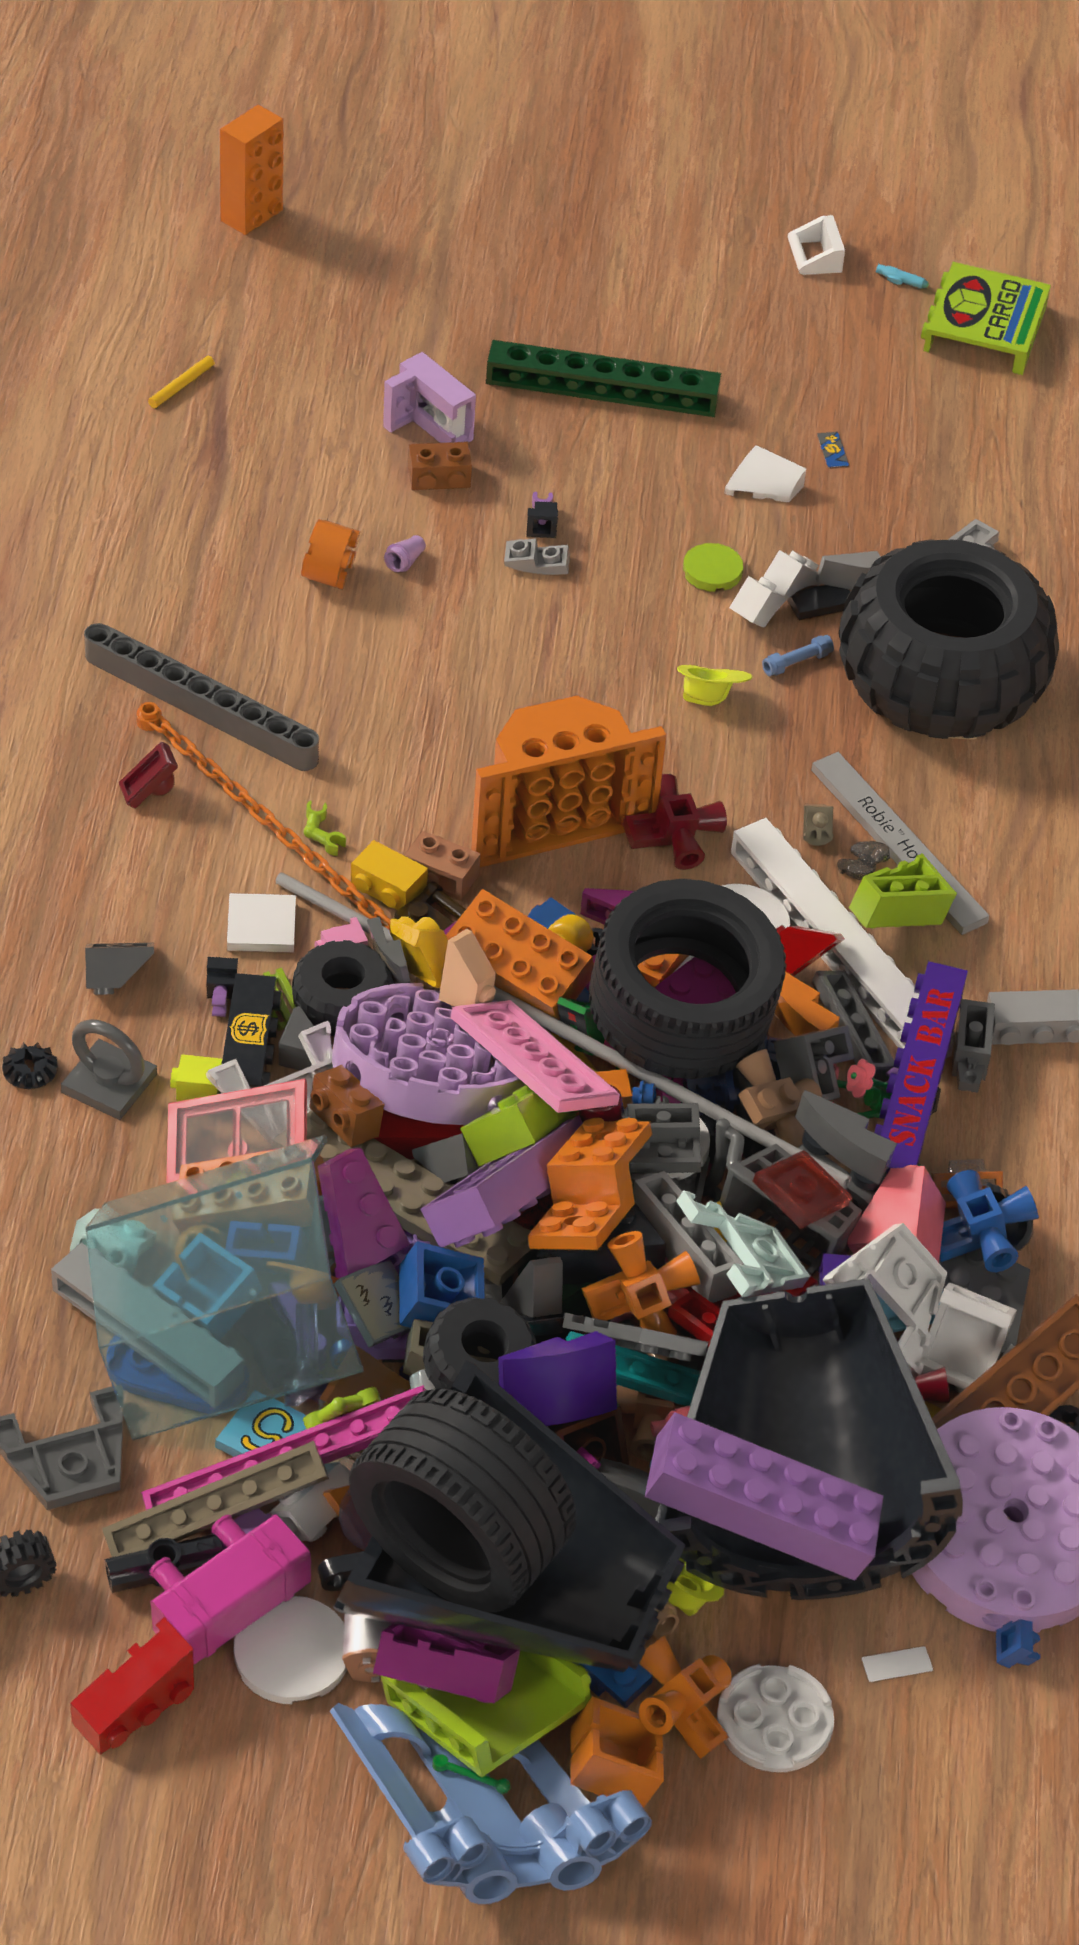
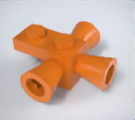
M627 1232L613 1238L607 1246L623 1271L582 1288L592 1318L608 1321L631 1311L640 1320L641 1328L676 1335L677 1330L664 1308L671 1306L667 1291L700 1285L698 1272L689 1253L684 1251L657 1270L649 1260L646 1261L641 1232Z
M665 1635L646 1648L639 1664L664 1686L653 1694L652 1697L646 1698L641 1702L639 1706L641 1723L649 1732L656 1735L668 1733L673 1725H675L688 1746L695 1751L700 1759L728 1738L726 1731L706 1707V1704L730 1686L732 1674L729 1666L722 1658L708 1655L702 1659L699 1658L682 1670Z

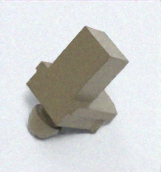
M825 804L804 805L803 840L816 846L825 845L832 841L833 806Z

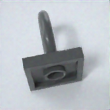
M84 1020L77 1024L72 1032L73 1048L80 1061L61 1083V1093L121 1120L156 1077L157 1065L144 1060L136 1044L117 1027L101 1020ZM89 1033L102 1035L113 1041L120 1048L98 1038L89 1049L86 1043V1035Z

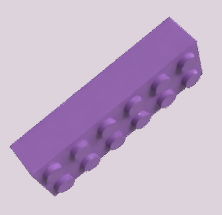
M578 1115L566 1120L536 1143L486 1163L422 1207L421 1211L438 1246L444 1247L454 1243L455 1247L458 1248L475 1239L474 1235L482 1233L483 1237L492 1235L503 1228L502 1224L519 1217L521 1211L538 1203L537 1199L549 1195L551 1189L547 1164L581 1126L583 1122Z
M674 1412L656 1437L645 1497L852 1580H855L875 1557L883 1501L882 1495Z

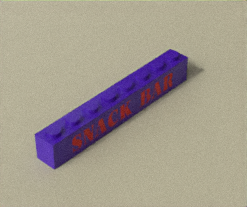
M928 961L925 974L918 973L914 993H918L919 997L918 999L911 998L907 1017L913 1019L911 1023H904L900 1042L906 1043L905 1048H897L893 1067L899 1068L897 1074L892 1072L890 1074L886 1092L892 1094L891 1099H883L879 1118L885 1119L883 1125L877 1124L874 1132L897 1143L890 1166L887 1169V1174L891 1168H903L907 1165L918 1166L963 996L968 970Z

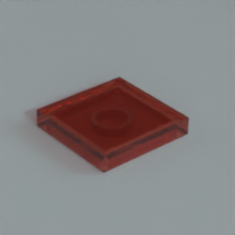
M805 1150L756 1172L752 1180L800 1229L849 1206L853 1198Z

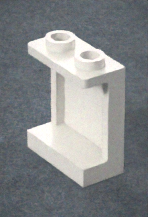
M949 1282L943 1290L937 1315L929 1331L931 1334L929 1346L923 1348L920 1362L924 1366L920 1375L945 1367L947 1382L955 1385L954 1390L961 1393L998 1361L1017 1310Z

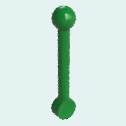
M438 1754L433 1758L432 1766L438 1772H443L447 1769L496 1787L497 1792L501 1794L508 1793L511 1789V1783L506 1778L497 1780L486 1775L480 1777L473 1770L449 1762L447 1756L443 1754Z

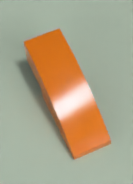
M785 972L775 1015L795 1036L838 1027L840 1017L818 1004L820 992Z

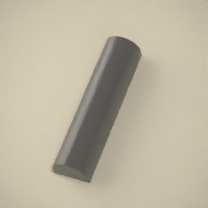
M845 970L816 971L812 984L815 990L820 992V999L825 1008L840 1017L838 1027L848 1025L855 1064L857 1065L860 1059L867 1060L868 1063L875 1065L876 1071L873 1078L887 1082L889 1077L886 1075V1072L893 1068L894 1059Z

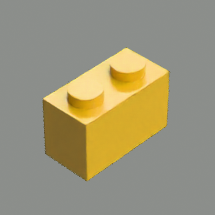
M375 840L351 863V882L356 886V889L396 910L401 909L420 895L427 886V867Z

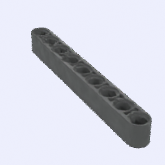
M96 623L85 629V658L92 665L295 769L308 771L318 765L319 736L314 730L108 625Z

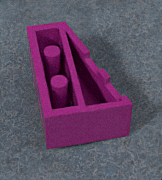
M361 1148L348 1149L318 1166L325 1212L327 1211L331 1231L329 1238L330 1244L334 1249L337 1267L335 1268V1274L337 1278H342L358 1270L375 1265L411 1245Z
M391 1624L382 1630L373 1674L474 1698L484 1703H496L512 1689L520 1651Z

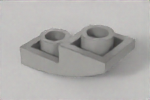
M536 538L506 541L504 558L506 567L535 574H568L570 560L568 545L538 547Z

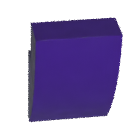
M595 1331L569 1341L556 1337L498 1357L499 1386L546 1426L582 1420L617 1409L616 1342L602 1333Z

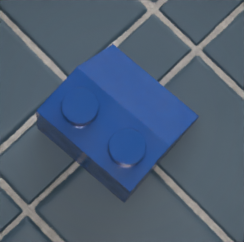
M417 1241L399 1265L400 1325L411 1328L414 1319L434 1322L441 1311L456 1301L474 1297L485 1299L484 1258Z

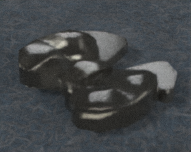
M876 841L856 843L851 846L850 850L852 854L858 857V860L839 859L837 869L840 874L846 873V875L853 879L862 880L865 875L876 871L878 863L890 859L889 847L884 843Z

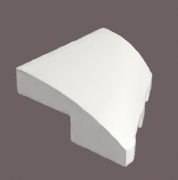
M755 445L732 475L725 487V494L733 496L734 490L753 492V498L755 499L771 498L775 501L790 502L804 487L806 468Z

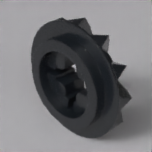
M23 1042L22 1046L18 1049L11 1047L9 1055L3 1057L2 1071L5 1079L10 1084L22 1089H36L45 1086L54 1079L58 1070L57 1057L52 1054L50 1047L41 1048L38 1042L34 1046H27ZM27 1059L31 1060L35 1065L33 1067L34 1072H31V1069L25 1064Z

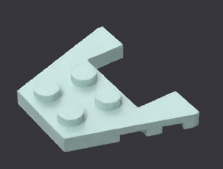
M684 1190L676 1200L691 1223L718 1228L727 1240L728 1246L744 1263V1265L734 1263L726 1274L742 1297L800 1288L810 1278L806 1269L776 1228L741 1213H738L735 1218L727 1215L720 1204L709 1201L706 1206L694 1201L696 1196L689 1191Z

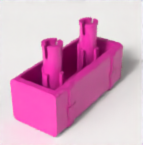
M227 1514L219 1518L212 1526V1533L227 1548L186 1577L174 1566L169 1557L160 1559L152 1566L150 1575L165 1590L151 1600L153 1630L155 1634L160 1631L155 1625L165 1617L193 1647L194 1665L203 1658H208L214 1654L217 1648L283 1601L287 1602L296 1592L311 1582V1554L278 1515H273L248 1534L238 1526L231 1515Z

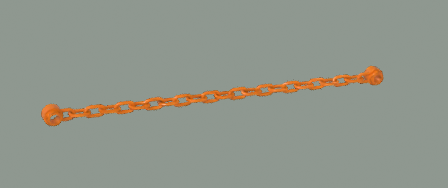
M145 702L140 705L136 712L137 725L140 729L145 731L155 730L163 733L171 741L174 748L181 754L189 756L197 764L200 771L207 777L215 779L223 787L226 794L233 800L241 802L249 810L252 817L262 825H267L286 847L294 849L312 870L321 873L338 893L348 897L356 904L358 910L369 919L380 917V919H383L388 924L387 926L381 921L382 926L390 930L391 920L376 903L366 899L346 877L338 875L329 866L327 860L319 853L311 851L302 842V839L293 830L284 827L268 808L262 804H257L243 786L236 781H231L222 772V768L212 759L205 758L196 749L195 744L187 737L179 735L171 727L169 721L162 716L161 709L157 704ZM167 731H170L174 735V737H172ZM181 740L188 744L186 751L179 746ZM195 753L200 758V760H198L193 754ZM207 763L214 767L212 774L205 769ZM221 776L226 781V783L223 782L219 777ZM233 786H235L241 791L239 792V797H237L233 792H231L233 790ZM260 809L267 814L265 820L258 815ZM286 832L294 838L292 844L284 838L286 837ZM313 856L321 862L319 868L311 862ZM340 880L348 885L346 892L338 886L340 885ZM353 895H356L361 901H358ZM368 904L376 910L374 916L366 911Z

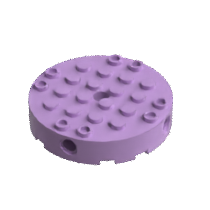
M400 983L372 988L354 996L349 1006L341 1008L337 1019L332 1050L333 1068L339 1065H343L345 1069L347 1068L360 1081V1085L363 1088L368 1089L384 1103V1110L419 1121L465 1126L497 1107L499 1101L513 1095L512 1092L526 1085L451 1019L452 1007L454 1006L438 1000L440 991L423 989V983Z
M986 1408L960 1415L938 1428L937 1431L960 1480L963 1498L962 1516L958 1517L956 1522L957 1531L946 1548L924 1567L912 1573L913 1577L927 1594L931 1593L947 1607V1612L964 1622L985 1630L996 1632L997 1629L1002 1628L1003 1625L1010 1621L1013 1623L1023 1619L1032 1621L1033 1631L1039 1633L1041 1629L1051 1628L1056 1625L1062 1626L1079 1616V1433L1049 1416L1019 1408Z

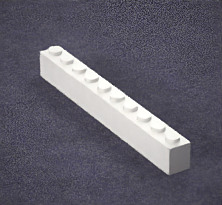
M767 818L734 831L731 854L761 889L768 891L782 902L793 926L841 933L845 940L824 954L821 959L832 971L845 970L867 1012L897 1047L905 1048L906 1043L900 1042L904 1023H911L913 1019L907 1017L912 997L917 999L919 997L918 993H914L915 985L912 980L904 976L897 968L892 957L883 952L877 945L875 938L862 928L852 912H848L839 901L835 892L827 888L821 881L818 873L805 863L799 851L791 847L784 839L782 832L775 828ZM954 1030L952 1033L946 1058L950 1057L952 1054L954 1040L956 1036Z

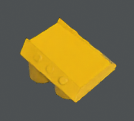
M409 917L391 919L390 934L394 941L399 939L401 941L408 971L434 988H440L448 944L444 931L430 917H423L416 923Z

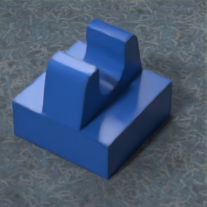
M1023 1619L1013 1623L1010 1621L1003 1625L1002 1628L996 1630L997 1664L1006 1668H1010L1016 1663L1029 1666L1040 1659V1654L1033 1651V1645L1040 1641V1636L1033 1631L1032 1621Z

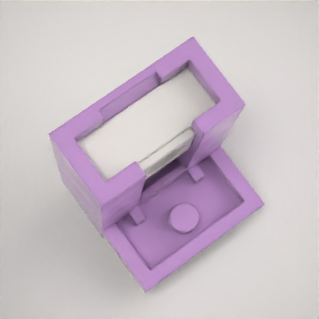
M421 352L401 362L399 374L385 381L383 427L391 433L414 421L440 443L470 442L474 438L476 394L425 353Z

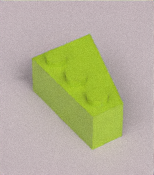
M921 853L912 862L908 863L906 860L899 862L897 868L890 869L886 867L865 875L849 908L865 928L941 925L957 893L924 854Z
M525 1085L512 1092L513 1095L499 1101L497 1107L461 1127L460 1130L478 1166H482L536 1143L575 1115L578 1110L558 1113Z

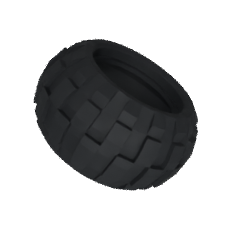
M954 539L914 542L906 548L894 549L875 560L868 573L860 575L848 595L838 634L841 642L839 651L848 680H852L858 695L876 714L887 717L892 721L891 724L899 728L940 739L963 736V738L984 736L987 732H991L992 729H1002L1024 716L1030 706L1038 701L1050 684L1059 652V638L1053 603L1049 595L1046 596L1043 588L1039 586V581L1027 568L991 547ZM935 632L951 633L966 638L950 637Z

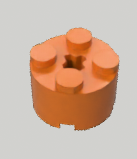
M318 519L309 540L308 553H305L301 576L343 590L348 576V572H345V569H352L357 552L351 549L356 548L360 531L327 520Z

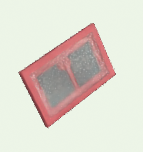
M300 1079L169 1103L166 1184L169 1187L178 1185L181 1165L306 1145L307 1080Z

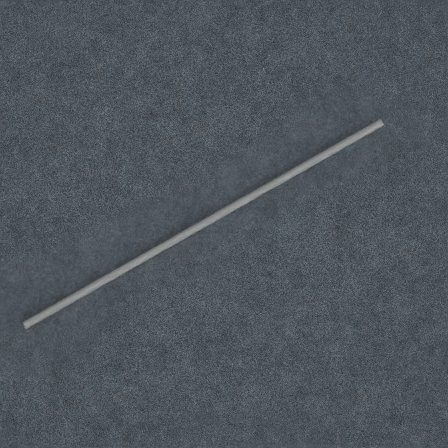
M283 872L278 874L276 878L277 885L350 923V918L357 917L363 931L370 934L367 923L369 918ZM382 926L386 942L394 941L390 930ZM494 986L496 989L494 1000H511L543 1028L620 1069H626L627 1073L642 1081L645 1080L646 1083H655L657 1089L683 1103H698L699 1111L716 1121L723 1118L727 1119L730 1122V1126L739 1133L767 1148L775 1143L778 1144L812 1172L843 1189L849 1186L851 1176L672 1080L639 1067L625 1059L614 1049Z

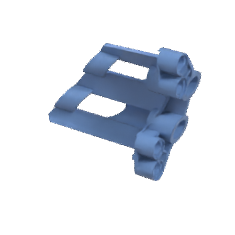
M338 1703L330 1710L332 1716L411 1835L412 1839L408 1843L404 1842L403 1849L422 1880L432 1885L460 1887L465 1897L472 1903L479 1905L492 1904L508 1897L515 1888L549 1882L560 1890H575L585 1887L599 1876L602 1865L622 1855L640 1840L652 1825L651 1818L631 1790L620 1791L607 1797L603 1794L598 1796L595 1802L591 1803L578 1787L571 1785V1778L539 1740H536L513 1757L520 1761L549 1804L542 1805L533 1810L521 1823L503 1795L497 1792L496 1787L447 1769L443 1772L434 1770L432 1766L433 1758L438 1754L447 1756L451 1763L467 1769L470 1768L421 1729L416 1728L404 1712L382 1704H368L352 1709ZM400 1737L410 1741L447 1797L446 1804L440 1811H427L382 1740Z

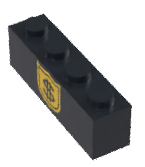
M236 973L222 1064L236 1059L250 1088H256L269 1084L271 1080V1072H266V1066L273 1065L275 1045L270 1044V1038H277L279 1019L273 1017L274 1011H281L282 991L276 990L275 976Z

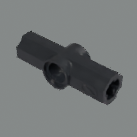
M214 1534L180 1542L169 1538H160L153 1541L148 1549L104 1559L110 1590L112 1593L149 1584L162 1588L155 1578H152L150 1575V1570L157 1561L169 1557L181 1574L187 1576L222 1552V1544L220 1539Z

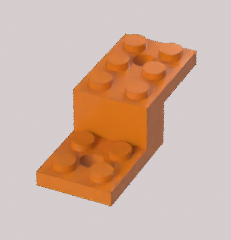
M591 1118L581 1124L547 1164L553 1206L527 1235L530 1249L598 1250L635 1204L629 1163L652 1136L650 1121H637L635 1118L604 1121L602 1118Z

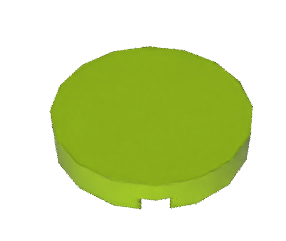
M704 543L693 547L686 553L683 560V571L687 581L698 589L716 592V588H724L723 591L736 586L741 580L743 560L738 552L728 546L719 543Z

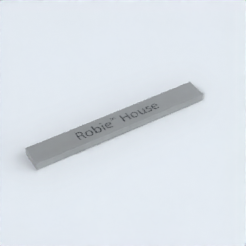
M839 752L812 763L811 771L897 865L904 860L908 863L912 862L917 855L924 854L957 893L946 915V919L961 935L988 923L990 915Z

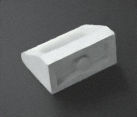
M833 215L821 216L788 234V240L801 275L842 272L845 248ZM821 242L824 252L807 260L801 243Z

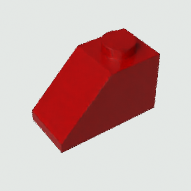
M784 925L776 928L785 948V972L793 977L845 940L841 933L799 926L785 928Z

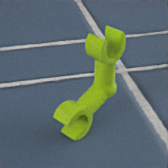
M310 800L306 805V818L308 820L303 831L304 835L325 845V851L329 855L338 856V846L336 844L346 847V837L340 832L328 833L319 828L320 822H323L327 817V804L324 803L322 810L314 811L311 809L312 801Z
M376 1387L367 1388L356 1395L334 1398L323 1409L309 1413L302 1420L306 1429L335 1419L345 1412L358 1410L380 1402L381 1398Z

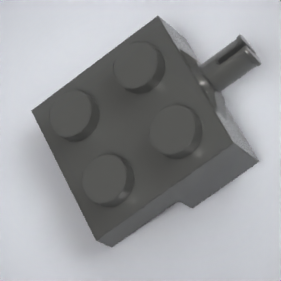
M658 1096L654 1099V1104H628L627 1118H635L637 1121H650L652 1136L630 1161V1173H659L662 1171L666 1173L701 1172L698 1103H669V1099L666 1096H663V1103H661V1097Z

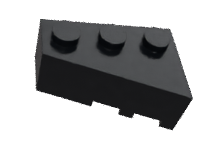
M635 1203L598 1250L536 1249V1260L560 1257L563 1262L562 1285L597 1282V1276L615 1275L623 1271L607 1246L613 1238L627 1232H641L646 1261L649 1260L657 1270L665 1265L666 1243Z

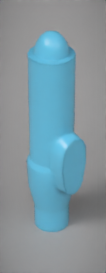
M878 264L876 268V273L884 275L888 281L894 284L901 285L905 283L920 289L929 286L925 278L899 270L896 267Z

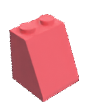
M907 1165L903 1168H891L848 1237L847 1245L853 1254L857 1253L891 1226L904 1223L939 1262L946 1202L926 1167Z

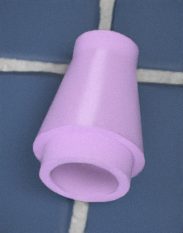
M414 535L409 539L389 545L384 555L387 567L394 572L407 571L420 553L425 550V541L422 537Z

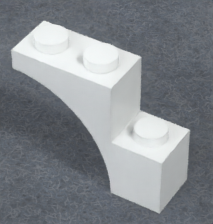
M779 550L763 577L761 576L759 581L748 576L729 608L750 622L765 628L775 612L793 594L807 586H820V583L816 581L819 565L793 550L790 555Z

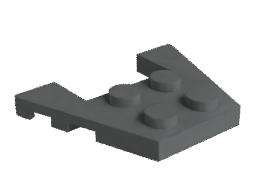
M981 1248L944 1262L939 1260V1264L947 1271L943 1290L950 1282L1017 1310L998 1360H1000L1011 1344L1014 1346L1017 1344L1030 1269L1015 1262L1014 1265L1004 1271L990 1272L985 1268Z
M565 1313L562 1326L587 1333L597 1331L608 1337L621 1339L620 1347L691 1361L692 1354L705 1357L708 1342L569 1313Z
M122 1384L90 1392V1401L99 1424L30 1443H24L15 1413L0 1416V1454L47 1510L120 1490L124 1387Z

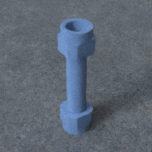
M820 635L812 638L811 644L784 655H780L777 652L771 654L768 658L762 660L763 670L767 676H777L785 672V667L813 656H816L818 659L828 656L829 653L834 651L833 641L828 635Z

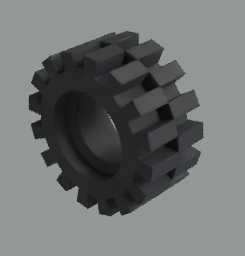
M25 1530L24 1534L21 1535L20 1531L13 1532V1537L8 1538L7 1535L0 1537L2 1541L0 1542L1 1596L7 1597L11 1592L12 1597L19 1596L20 1591L28 1594L31 1593L30 1588L35 1586L39 1589L43 1586L42 1581L49 1582L52 1579L51 1574H55L57 1570L55 1566L57 1564L48 1539L45 1535H42V1532L36 1531L33 1534L32 1530Z

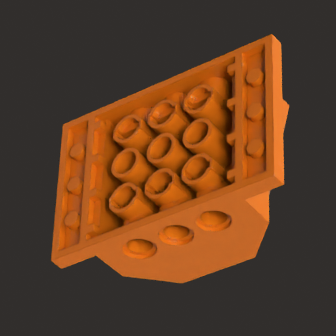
M577 695L515 709L496 738L494 765L476 769L471 850L480 853V867L625 833L622 825L625 816L655 813L660 797L667 736L663 727L659 726L631 733L619 710Z

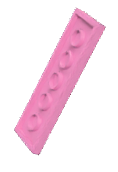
M511 1000L452 1007L451 1019L556 1112L561 1113L618 1105L620 1094Z

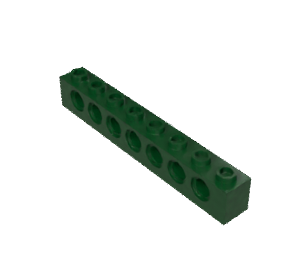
M492 340L487 359L486 384L715 418L722 373Z

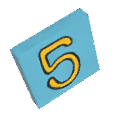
M255 1389L215 1439V1447L233 1457L306 1430L302 1420L306 1415Z

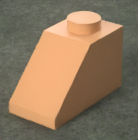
M465 929L449 939L447 944L438 1000L454 1007L492 1002L496 993L494 987L496 973L471 930Z

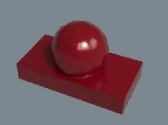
M161 741L118 782L128 806L136 809L150 794L164 796L174 787L175 777L173 772L178 768V765L168 744Z

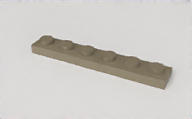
M312 1441L102 1528L112 1557L148 1549L153 1541L160 1538H169L176 1542L211 1528L224 1515L229 1514L233 1518L325 1481L329 1477L318 1447Z

